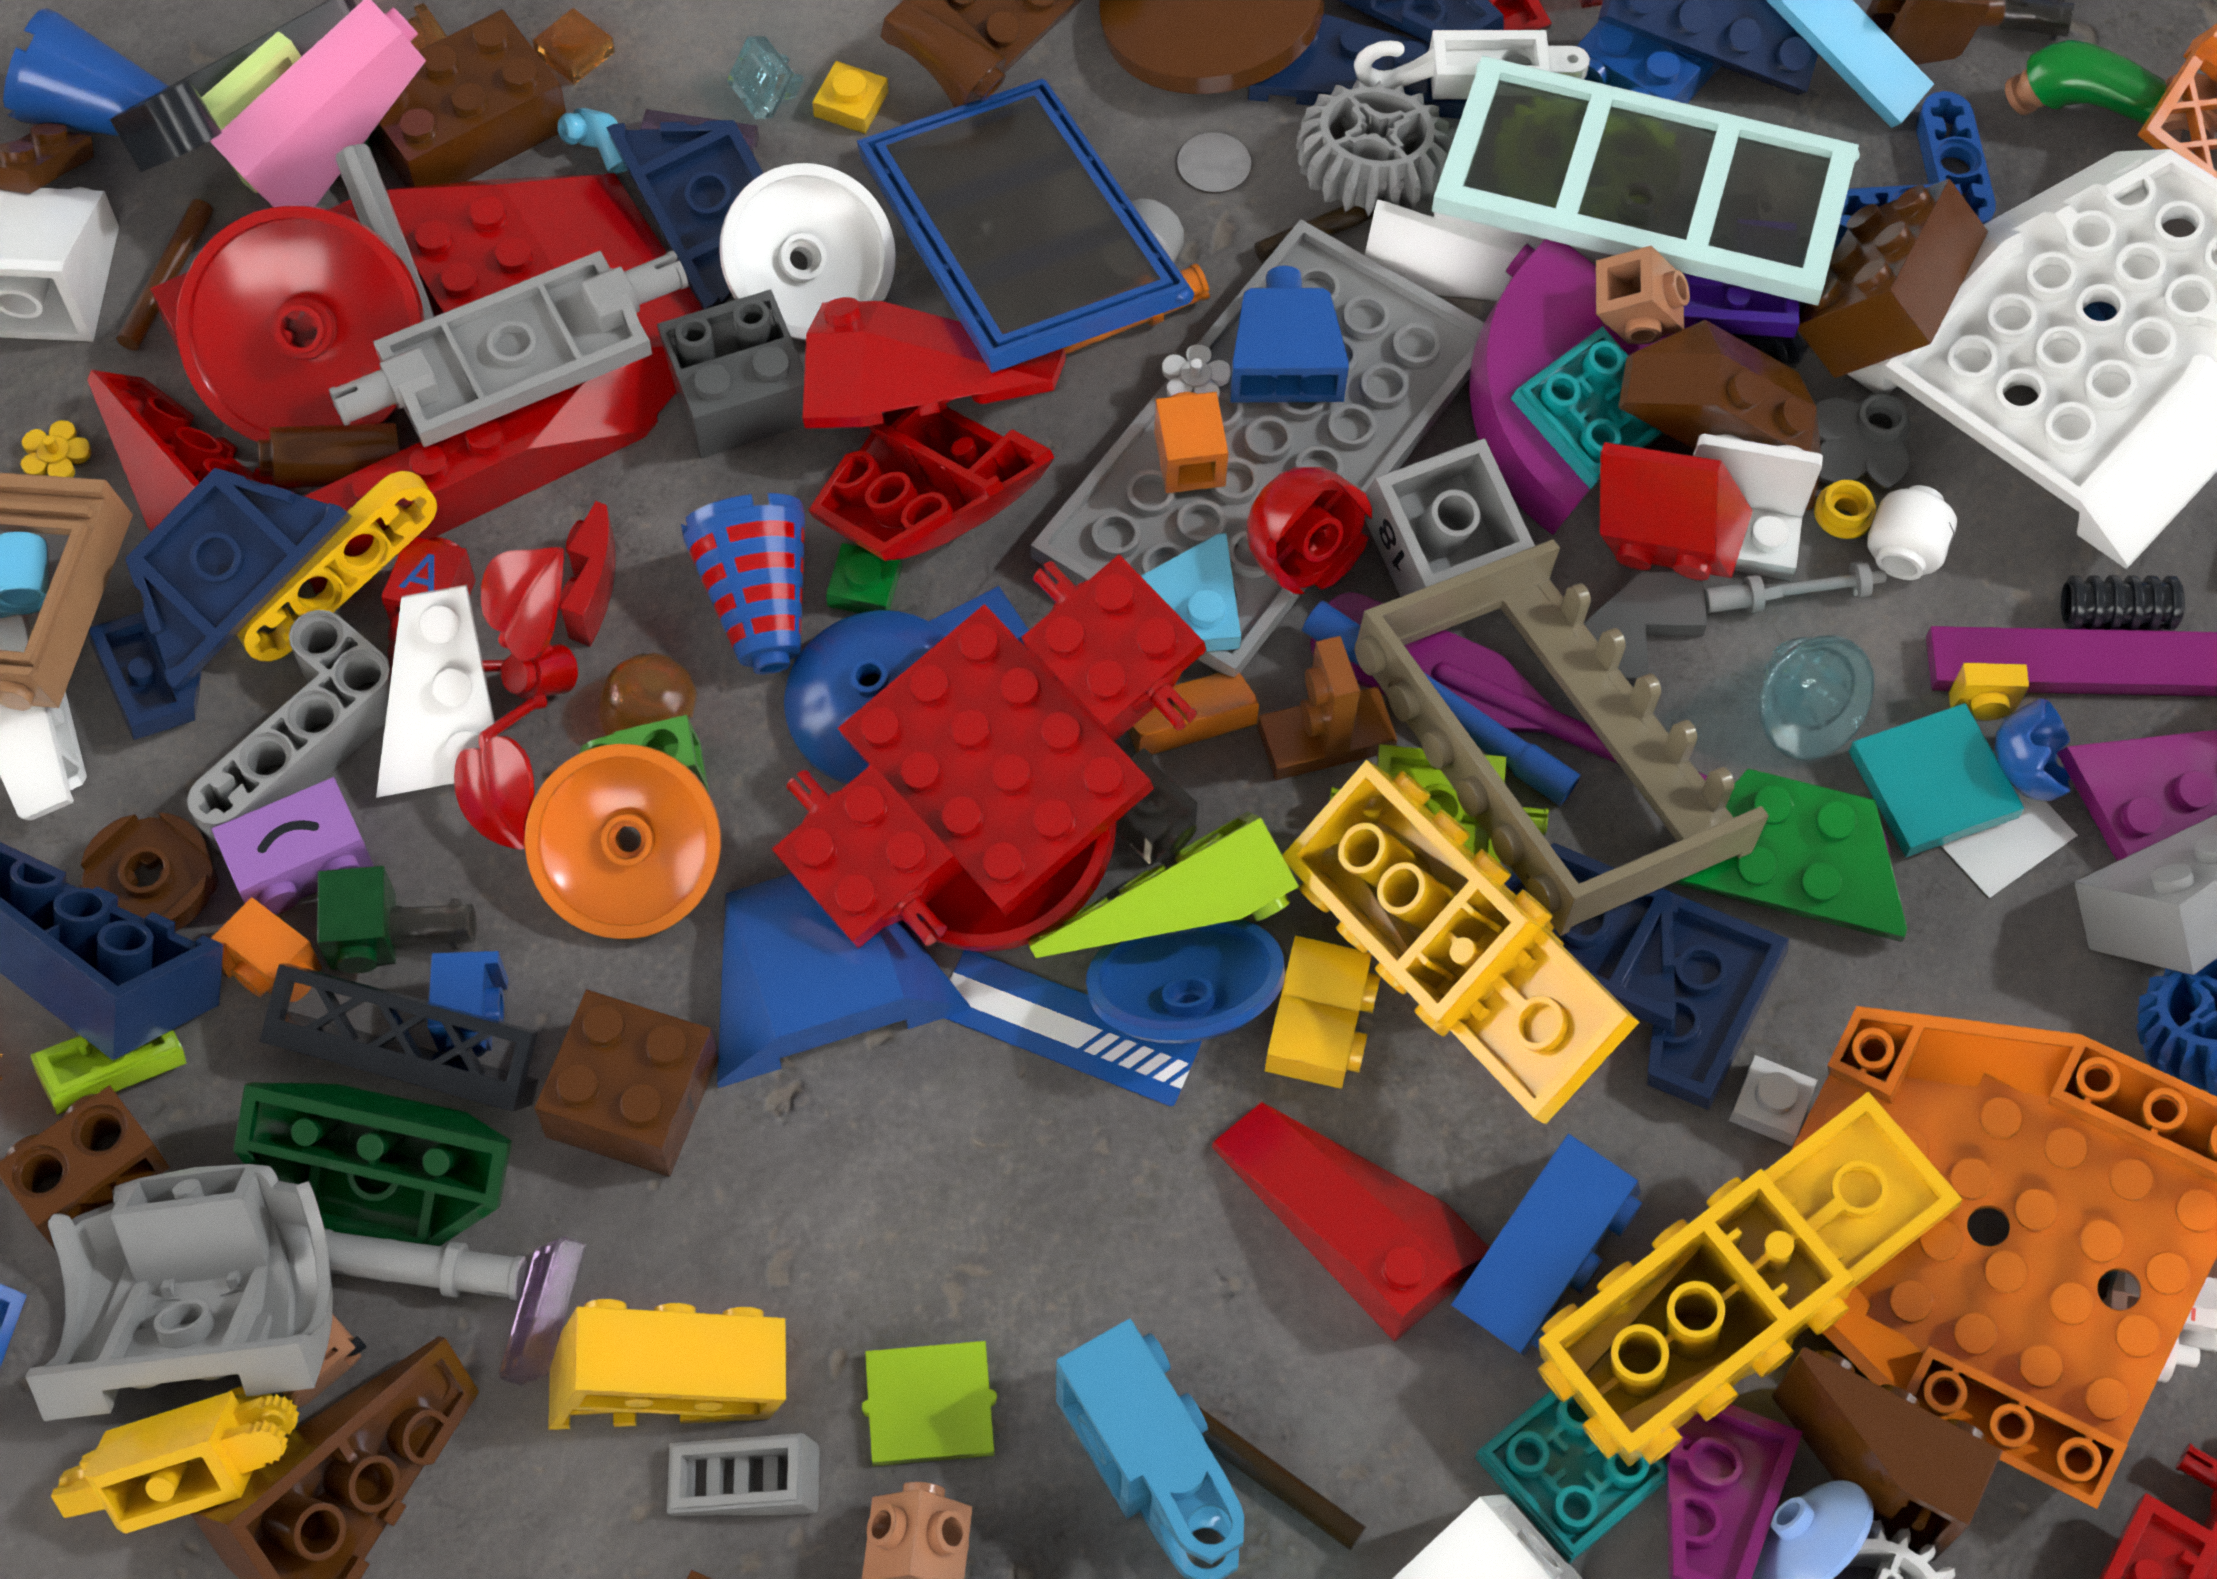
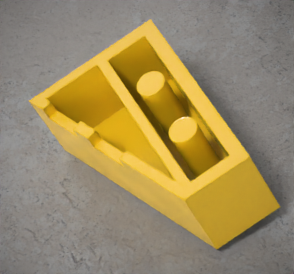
M592 1300L585 1303L584 1307H576L550 1349L548 1430L570 1429L571 1415L613 1413L614 1427L637 1426V1413L679 1414L681 1424L769 1420L786 1400L785 1318L764 1317V1312L758 1308L735 1307L723 1311L722 1314L696 1313L694 1306L684 1303L662 1304L656 1306L654 1311L627 1309V1304L620 1300Z

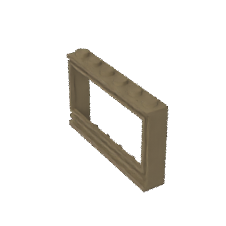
M1552 539L1365 610L1354 651L1362 670L1367 675H1373L1388 696L1395 716L1400 721L1406 722L1422 743L1424 754L1429 763L1434 768L1440 769L1456 790L1458 801L1463 810L1469 816L1475 817L1487 833L1498 859L1504 865L1510 866L1526 887L1527 892L1553 915L1550 922L1559 935L1562 936L1569 933L1570 928L1576 924L1731 857L1737 856L1742 858L1751 854L1769 815L1760 806L1733 818L1726 809L1734 789V779L1731 772L1725 767H1720L1710 771L1706 781L1702 778L1689 761L1698 738L1696 728L1692 722L1683 720L1673 724L1670 733H1668L1653 714L1661 695V685L1657 677L1652 673L1637 678L1634 687H1632L1618 669L1626 648L1622 632L1617 628H1612L1602 632L1597 642L1584 625L1591 603L1587 587L1582 583L1568 587L1563 598L1550 581L1560 550L1558 544ZM1501 608L1677 842L1578 884L1404 645Z

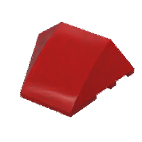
M946 403L939 405L940 413L920 416L918 406L888 411L882 414L884 423L869 426L872 432L860 450L845 454L808 510L814 519L884 561L905 559L944 545L990 520L1037 483L1055 457L1051 449L1013 429L1003 437L947 407Z

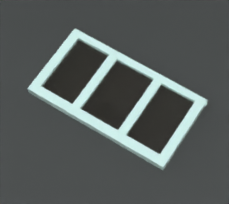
M1482 55L1481 60L1476 65L1477 72L1433 198L1432 212L1612 256L1652 245L1676 270H1680L1682 273L1819 305L1854 163L1860 156L1859 144Z

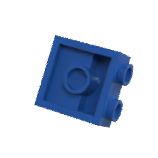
M1600 20L1577 45V47L1584 49L1590 58L1587 75L1584 80L1686 104L1689 103L1720 67L1709 61Z

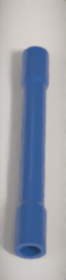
M1321 601L1306 619L1302 631L1316 641L1341 636L1349 661L1360 666L1354 649L1361 626L1325 601ZM1424 673L1481 750L1489 755L1506 757V767L1512 771L1515 777L1559 807L1566 801L1581 778L1579 773L1538 745L1526 742Z

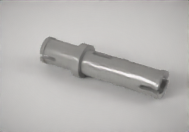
M324 1229L329 1251L330 1272L332 1274L439 1288L442 1296L454 1298L459 1297L461 1292L505 1297L518 1301L525 1288L527 1278V1261L525 1256L518 1255L514 1257L471 1251L466 1243L456 1241L449 1242L447 1247L388 1238L383 1239L333 1232L330 1229Z

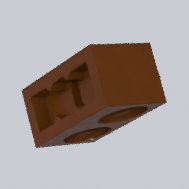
M109 1085L97 1094H89L75 1101L67 1109L63 1118L40 1134L29 1135L16 1142L8 1150L5 1158L0 1161V1179L38 1231L55 1250L48 1228V1221L53 1214L61 1213L69 1216L72 1220L78 1215L113 1203L112 1192L115 1186L138 1178L162 1174L170 1169L157 1147ZM111 1133H121L119 1140L114 1146L105 1151H94L97 1143L103 1137ZM62 1173L59 1183L53 1189L43 1193H36L43 1179L52 1174Z

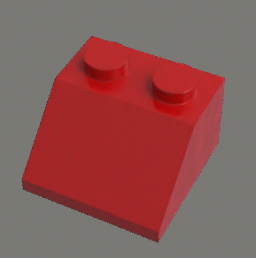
M1604 442L1600 458V536L1614 553L1616 560L1627 567L1637 570H1650L1652 565L1673 568L1676 573L1694 580H1708L1710 575L1732 578L1753 510L1721 460Z

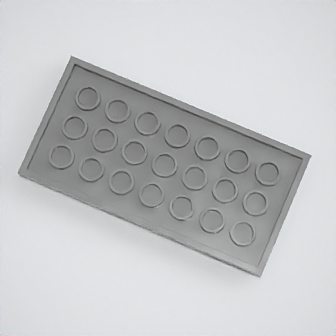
M1301 219L1197 345H1204L1211 350V362L1215 360L1227 362L1232 374V362L1244 292L1250 288H1266V274L1274 267H1295L1301 272L1302 288H1324L1331 293L1349 363L1344 402L1230 403V378L1227 384L1218 386L1220 389L1218 402L1229 453L1226 486L1165 493L1154 426L1156 399L1168 397L1167 384L1170 380H1167L1031 544L1032 559L1042 565L1053 561L1060 571L1077 586L1079 583L1089 580L1118 554L1141 576L1214 535L1226 533L1241 631L1240 649L1205 652L1198 660L1219 673L1232 677L1242 672L1301 596V594H1294L1286 590L1267 576L1257 564L1250 551L1247 540V519L1252 504L1261 490L1280 473L1294 467H1324L1350 481L1364 493L1376 477L1398 470L1470 378L1473 351L1484 325V322Z

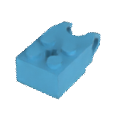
M1131 1318L1056 1360V1402L1125 1518L1128 1519L1140 1512L1156 1541L1183 1577L1187 1579H1224L1238 1570L1239 1548L1243 1546L1244 1513L1241 1504L1222 1468L1204 1440L1202 1433L1207 1431L1208 1427L1198 1405L1187 1392L1181 1396L1177 1395L1165 1373L1171 1370V1366L1160 1343L1152 1333L1142 1337ZM1202 1528H1210L1217 1531L1223 1541L1214 1545L1204 1544L1198 1541L1192 1533ZM1186 1552L1211 1565L1226 1555V1557L1218 1566L1204 1569L1195 1566L1188 1559Z

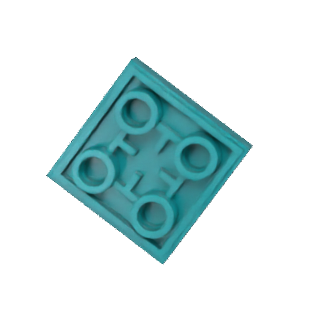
M1603 326L1520 386L1510 398L1590 490L1600 483V458L1604 442L1646 448L1665 434L1618 408L1626 357L1628 355Z
M1966 703L1853 741L1848 751L1905 858L2018 819L2025 809L2010 781L2001 769L1996 756Z
M1550 1390L1480 1448L1474 1458L1500 1488L1513 1499L1567 1562L1572 1564L1666 1483L1667 1466L1663 1458L1649 1465L1645 1458L1641 1457L1630 1467L1626 1465L1618 1453L1607 1459L1584 1431L1582 1424L1590 1418L1575 1399L1570 1397L1563 1403Z

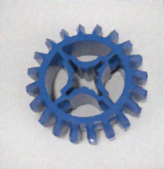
M2217 959L2194 975L2165 968L2164 976L2149 978L2147 993L2139 996V1006L2137 1009L2139 1023L2136 1025L2139 1043L2143 1045L2145 1058L2151 1067L2201 1090H2208L2210 1094L2217 1097Z

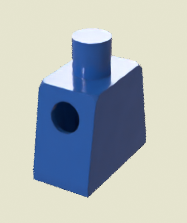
M1277 266L1270 269L1266 274V288H1250L1244 292L1232 362L1230 403L1344 402L1349 363L1331 293L1324 288H1302L1301 272L1295 267Z

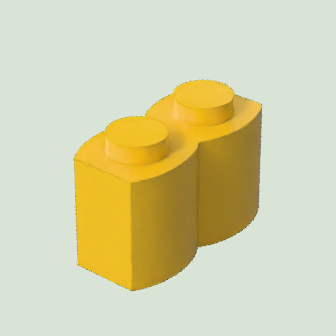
M1295 935L1267 1052L1265 1072L1339 1089L1343 1087L1346 1070L1360 1072L1368 1034L1357 1032L1355 1029L1360 1011L1373 1013L1381 977L1379 974L1368 972L1372 957L1370 952L1362 953L1358 949Z

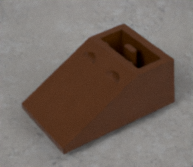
M1803 1347L1771 1397L1795 1429L1803 1432L1801 1437L1835 1481L1846 1480L1854 1482L1869 1495L1874 1510L1873 1520H1881L1885 1529V1535L1892 1539L1900 1528H1909L1911 1541L1908 1548L1918 1552L1926 1544L1935 1545L1936 1553L1931 1559L1935 1561L1970 1525L2003 1450L1987 1443L1986 1436L1973 1425L1957 1419L1944 1420L1921 1408L1919 1400L1908 1391L1889 1384L1879 1386L1854 1373L1855 1369L1852 1364L1843 1357L1829 1351L1817 1350L1814 1352Z

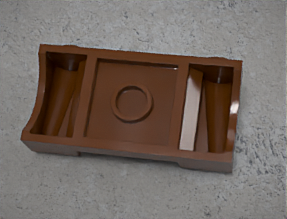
M903 0L884 18L880 37L887 44L903 50L917 60L940 84L952 105L958 107L976 101L978 98L985 101L993 95L1006 78L1005 73L1082 0Z

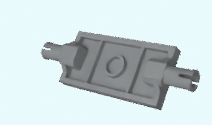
M673 250L667 252L664 256L627 271H623L621 266L610 268L601 251L595 252L373 341L381 361L379 363L381 370L336 388L335 386L329 388L330 396L338 414L341 415L340 418L344 426L394 404L397 405L398 409L404 407L425 448L652 355L650 340L636 314L640 312L639 305L680 288H687L688 280L681 262H676L678 259Z

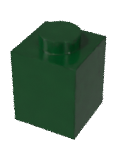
M384 866L318 871L317 943L330 969H339L343 972L358 974L370 972L377 965L396 964V893Z

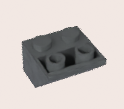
M771 289L657 324L681 409L700 458L804 427L802 415L805 370Z

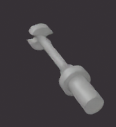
M1863 561L1851 563L1849 575L1787 584L1764 585L1759 575L1744 577L1742 584L1705 588L1706 612L1711 613L1746 608L1749 613L1763 612L1766 600L1848 587L1851 588L1853 596H1858V598L1868 597L1872 595L1873 584L1884 583L1887 577L1884 570L1871 572L1869 564L1863 563Z

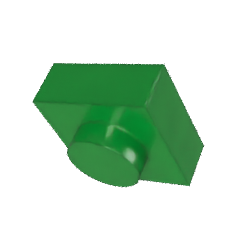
M841 543L826 592L827 607L855 613L890 610L902 570V559L884 561L863 547Z

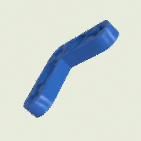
M1948 91L1933 93L1924 101L1916 121V133L1928 184L1923 185L1926 188L1950 178L1961 195L1967 193L1965 196L1966 202L1984 225L1992 220L1996 210V201L1973 109L1970 103L1959 94ZM1945 122L1953 124L1948 138H1944L1947 132ZM1949 157L1958 158L1968 165L1970 171L1964 174H1954L1943 167L1941 160ZM1917 185L1848 189L1837 236L1842 240L1848 229L1846 224L1851 216L1844 215L1845 213H1852L1854 215L1858 210L1870 204H1876L1877 207L1898 199L1904 192Z

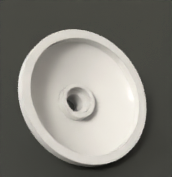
M795 163L771 169L754 179L740 192L724 219L720 236V261L730 292L734 299L737 300L771 289L792 340L806 341V333L822 302H829L841 297H852L858 301H884L894 276L896 260L895 242L883 209L872 194L858 181L831 167L811 163ZM798 251L805 255L808 262L805 270H799L792 265L790 261L791 252Z

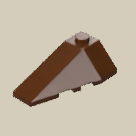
M438 1336L293 1431L290 1435H287V1447L283 1456L281 1455L279 1461L274 1460L273 1464L266 1463L265 1467L253 1470L241 1498L191 1513V1516L225 1566L239 1579H361L370 1565L365 1561L366 1556L386 1525L395 1526L407 1507L401 1501L424 1465L435 1463L475 1400L479 1390L447 1339Z

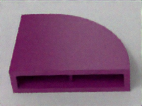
M1544 239L1536 250L1527 243L1505 271L1512 279L1489 313L1479 333L1470 368L1469 394L1472 417L1478 439L1485 438L1513 499L1532 519L1550 534L1554 535L1590 489L1510 398L1520 386L1602 326L1628 356L1651 344L1629 345L1614 330L1606 326L1596 315V266L1570 245ZM1675 333L1668 334V335H1664V336H1662V337L1660 338V340H1662V339H1664V338H1666V337H1668V336H1671V335H1673V334H1675Z

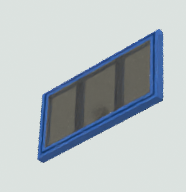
M1038 79L991 95L985 101L979 99L966 105H961L857 140L860 158L991 373L1187 305L1193 300L1194 292L1045 79Z

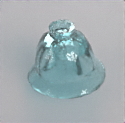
M1837 635L1798 637L1777 646L1763 670V686L1759 701L1760 721L1764 733L1773 747L1786 756L1798 760H1812L1830 755L1844 746L1856 734L1864 722L1872 703L1874 672L1870 660L1861 647L1851 640Z

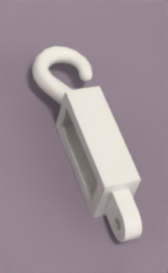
M1433 30L1429 51L1414 61L1392 70L1382 71L1373 68L1372 63L1383 56L1399 57L1404 53V46L1399 41H1380L1367 46L1359 52L1354 61L1356 77L1366 87H1375L1380 80L1383 87L1395 89L1402 84L1404 87L1431 78L1433 99H1468L1477 72L1476 65L1481 60L1482 55L1517 64H1530L1525 66L1584 79L1587 75L1590 58L1584 49L1577 46H1548L1546 30ZM1498 87L1494 99L1545 98Z

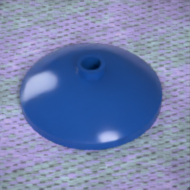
M877 610L855 614L833 623L816 635L805 646L792 666L784 696V712L790 734L797 748L808 762L821 773L845 784L850 783L869 767L844 739L838 727L947 635L937 626L923 618L891 610ZM869 674L881 676L880 680L873 686L866 687L861 685L862 679Z
M1238 919L1104 945L1094 956L1088 967L1086 985L1093 1010L1110 1026L1127 1035L1146 1041L1191 1043L1228 1034L1245 1026L1270 1006L1281 991L1285 979V965L1282 950L1272 935L1256 924Z

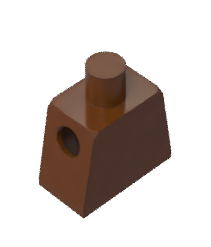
M1872 0L1866 14L1915 65L1951 60L1962 55L1978 27L1998 26L2002 23L2006 5L2005 0Z

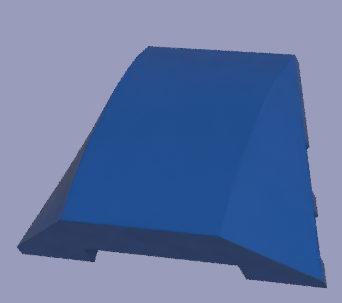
M792 873L734 890L725 895L717 1071L718 1088L782 1069L780 1058L899 1021L905 1020L907 1029H911L970 1009V1004L902 920L882 928L858 949Z

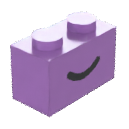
M334 777L211 829L243 902L246 903L253 897L273 914L283 913L293 908L300 899L318 892V871L374 866Z

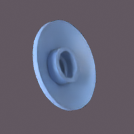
M1837 1480L1818 1485L1798 1497L1785 1501L1774 1513L1753 1573V1579H1833L1857 1555L1870 1532L1874 1510L1869 1495L1854 1482Z

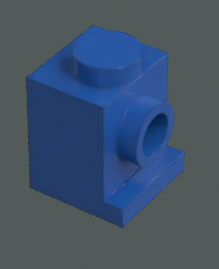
M499 951L432 953L429 1002L504 1022L503 990H508V976ZM428 1019L427 1027L438 1052H448L455 1048L442 1022ZM460 1027L467 1040L479 1033ZM492 1036L472 1047L476 1057L483 1056L486 1051H492Z

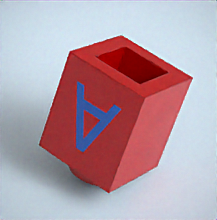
M415 537L403 548L398 555L381 596L390 623L400 612L401 598L403 596L467 585L470 596L476 579L466 548H461L455 542L442 537H432L429 540Z

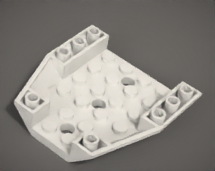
M2171 149L2114 152L1985 223L1984 226L1988 230V234L1932 343L1848 373L1849 376L1875 394L1889 395L1896 386L1900 387L2080 512L2077 535L2125 569L2137 559L2217 472V178ZM2172 219H2185L2194 225L2196 231L2186 237H2174L2166 233L2162 225ZM2101 301L2111 304L2118 313L2112 319L2096 321L2089 318L2083 309L2090 303ZM2024 385L2035 390L2039 397L2029 405L2017 406L2008 402L2003 394L2013 386Z

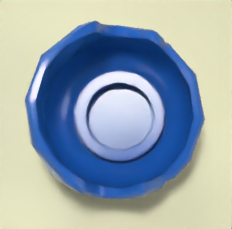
M2038 699L2018 709L2004 719L1996 732L1995 752L1998 763L2011 785L2023 796L2041 801L2058 800L2071 792L2069 785L2071 778L2066 769L2059 766L2057 762V752L2069 744L2070 736L2060 715L2051 702L2047 699Z

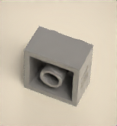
M1485 438L1376 477L1365 492L1372 506V519L1366 515L1364 519L1400 597L1535 546Z

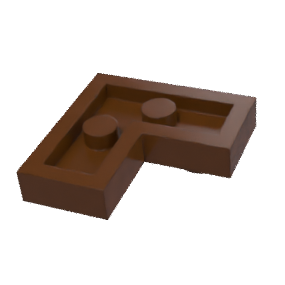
M44 123L33 126L30 129L31 133L16 141L0 144V190L31 194L94 157L91 135L69 132L66 126L62 124Z

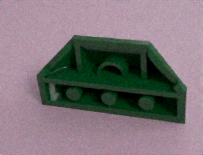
M249 1082L244 1085L233 1151L244 1164L270 1166L276 1173L279 1181L298 1185L309 1181L318 1204L324 1229H330L333 1232L441 1246L500 1207L512 1141L463 1111L341 1084Z

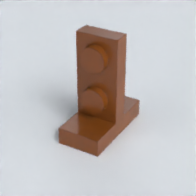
M1341 636L1316 641L1312 668L1305 669V682L1308 691L1307 699L1301 700L1299 706L1258 716L1257 728L1275 781L1378 755L1379 744L1396 746L1398 740L1379 687L1365 690L1359 689Z

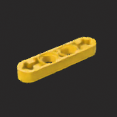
M408 471L392 473L382 479L347 511L352 518L237 633L239 640L252 658L259 661H274L290 653L292 648L289 633L291 626L298 617L314 610H326L334 613L431 523L437 511V503L422 478ZM403 497L408 501H414L406 509L403 506L395 505ZM379 517H381L386 526L389 524L385 531L376 522ZM361 534L373 536L374 539L371 547L363 554L358 556L344 555L346 544L355 536ZM317 576L328 579L326 588L316 597L301 598L297 595L300 586L308 579ZM289 602L295 614L291 615L286 607L282 608V606ZM263 625H266L269 628L277 627L270 634H267L264 631H260L257 633L258 629Z

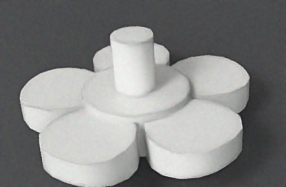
M1204 345L1190 346L1186 351V360L1176 354L1167 356L1162 363V373L1164 377L1170 380L1167 384L1168 397L1180 392H1194L1197 394L1217 392L1219 400L1220 389L1218 386L1227 384L1231 378L1229 364L1223 360L1211 362V350Z

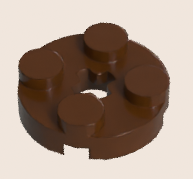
M157 812L160 818L147 817L143 819H138L136 814L113 821L97 833L84 851L81 861L84 872L80 888L94 889L98 886L117 895L118 907L144 919L151 912H154L174 921L175 931L189 924L206 906L218 885V876L214 869L212 854L202 835L188 821L169 813ZM159 864L164 866L159 872L160 878L155 883L144 887L136 886L139 881L134 872L143 865L146 869L152 870Z

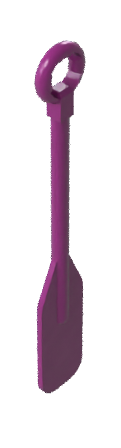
M1349 592L1332 598L1328 604L1361 626L1364 611L1384 603L1363 594ZM1446 630L1404 645L1424 673L1511 732L1547 733L1618 764L1589 724L1555 710L1497 652ZM1313 638L1310 640L1312 657L1314 656L1316 640ZM1350 662L1358 684L1367 688L1378 686L1381 694L1387 696L1373 675H1367L1360 666ZM1699 772L1702 778L1706 781L1707 775ZM1883 829V833H1884V837H1885V841H1886V845H1887V849H1888V853H1889V857H1890L1891 849H1890V845H1889V840H1888L1887 833H1886V832L1884 831V829Z

